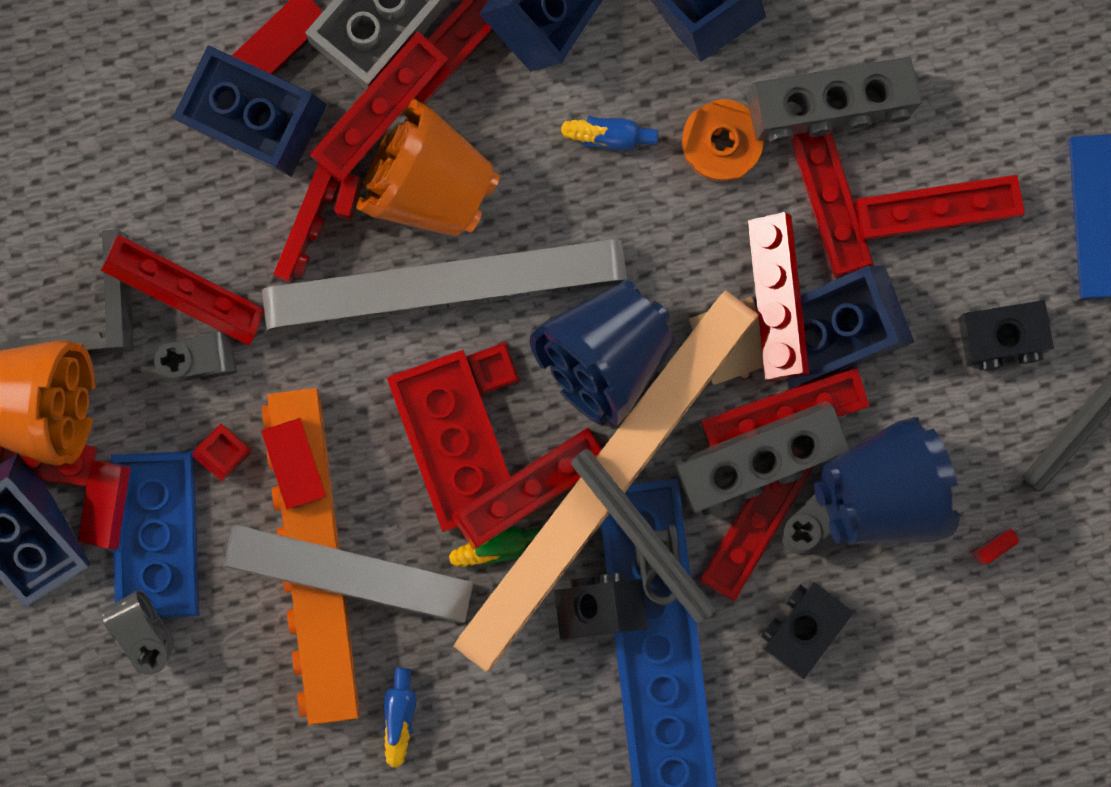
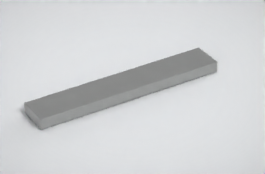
M239 525L232 526L223 567L458 623H465L473 587V582Z

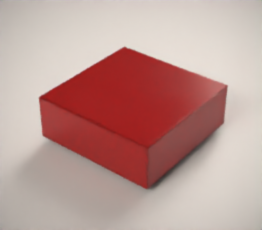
M348 174L341 182L334 208L338 219L350 222L353 220L362 187V181L359 176Z
M506 342L467 356L481 395L520 382Z
M220 423L193 451L192 456L220 481L224 482L249 456L251 449Z
M1012 528L1006 529L973 551L972 555L979 565H987L1019 543V538Z

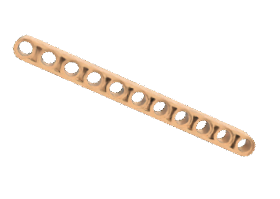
M726 290L718 297L596 457L624 494L758 318V313ZM582 477L453 646L486 673L495 665L610 514Z

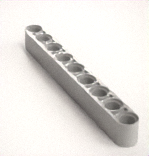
M604 240L271 286L262 289V298L267 331H283L285 326H287L288 330L326 325V320H328V324L363 320L366 319V315L370 319L406 314V309H408L409 313L447 308V304H449L450 308L486 303L487 298H489V302L528 297L527 293L530 296L566 292L568 291L567 287H570V291L608 286L609 281L610 285H617L628 279L622 240Z

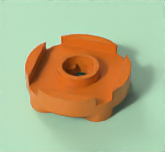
M728 99L711 101V103L695 110L686 121L682 134V148L685 161L698 175L714 182H728L741 179L757 164L764 144V140L756 141L749 108L737 101ZM722 130L729 132L728 139L734 142V146L732 148L726 147L724 151H719L716 149V143L711 141L712 135L719 136Z

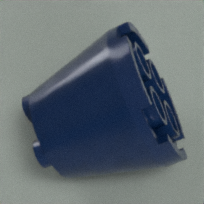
M625 279L619 285L544 322L530 335V347L540 368L546 369L548 366L550 367L552 376L564 388L560 391L561 395L584 416L601 426L610 421L616 427L628 416L675 343V339L666 324L671 319L668 311L656 301L650 304L640 294L638 288L632 282Z
M919 417L897 421L828 462L823 467L821 481L814 484L816 499L820 506H826L830 518V533L837 544L844 542L848 544L935 542L951 537L956 532L960 520V514L957 510H953L951 487L958 484L950 457L934 428L925 430L920 425Z

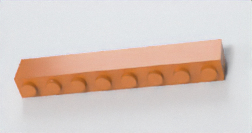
M317 388L267 394L268 405H262L264 429L302 418L327 498L286 510L279 486L272 487L274 510L282 511L283 527L277 528V535L340 550L320 391ZM267 452V459H268L269 469H270V470H273V467H272V464H271V461H270V458H269V455H268V452ZM283 581L284 592H292L294 609L287 610V621L290 634H297L299 650L292 651V661L295 676L302 675L304 692H297L300 717L307 716L308 725L360 718L346 596Z

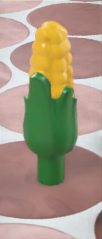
M509 527L475 550L472 549L469 543L453 550L449 555L450 563L455 567H467L468 565L473 566L487 563L489 566L497 562L518 560L543 527L524 532L520 527Z

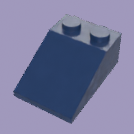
M488 0L479 15L526 68L532 72L563 62L602 0Z
M651 0L679 40L700 62L766 17L762 0Z
M208 45L172 119L292 177L327 104L305 89Z
M885 266L864 267L801 295L810 375L786 380L791 389L879 358L914 343Z
M17 453L0 464V580L24 607H27L88 568L90 562L45 483Z

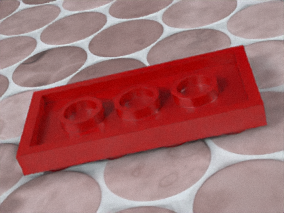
M464 350L386 377L443 533L458 527L451 516L453 513L510 478Z

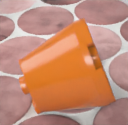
M414 99L402 112V115L407 117L404 122H398L393 130L389 129L382 140L363 180V184L366 185L365 188L368 189L366 199L363 197L359 198L357 209L374 218L453 237L458 236L464 230L472 233L482 216V211L478 210L484 196H490L495 190L500 174L494 172L493 164L431 107Z
M56 340L0 350V447L48 465L72 464L78 459L87 443L93 423L92 418L86 417L89 407L88 390L96 388L92 360L84 345L66 340Z

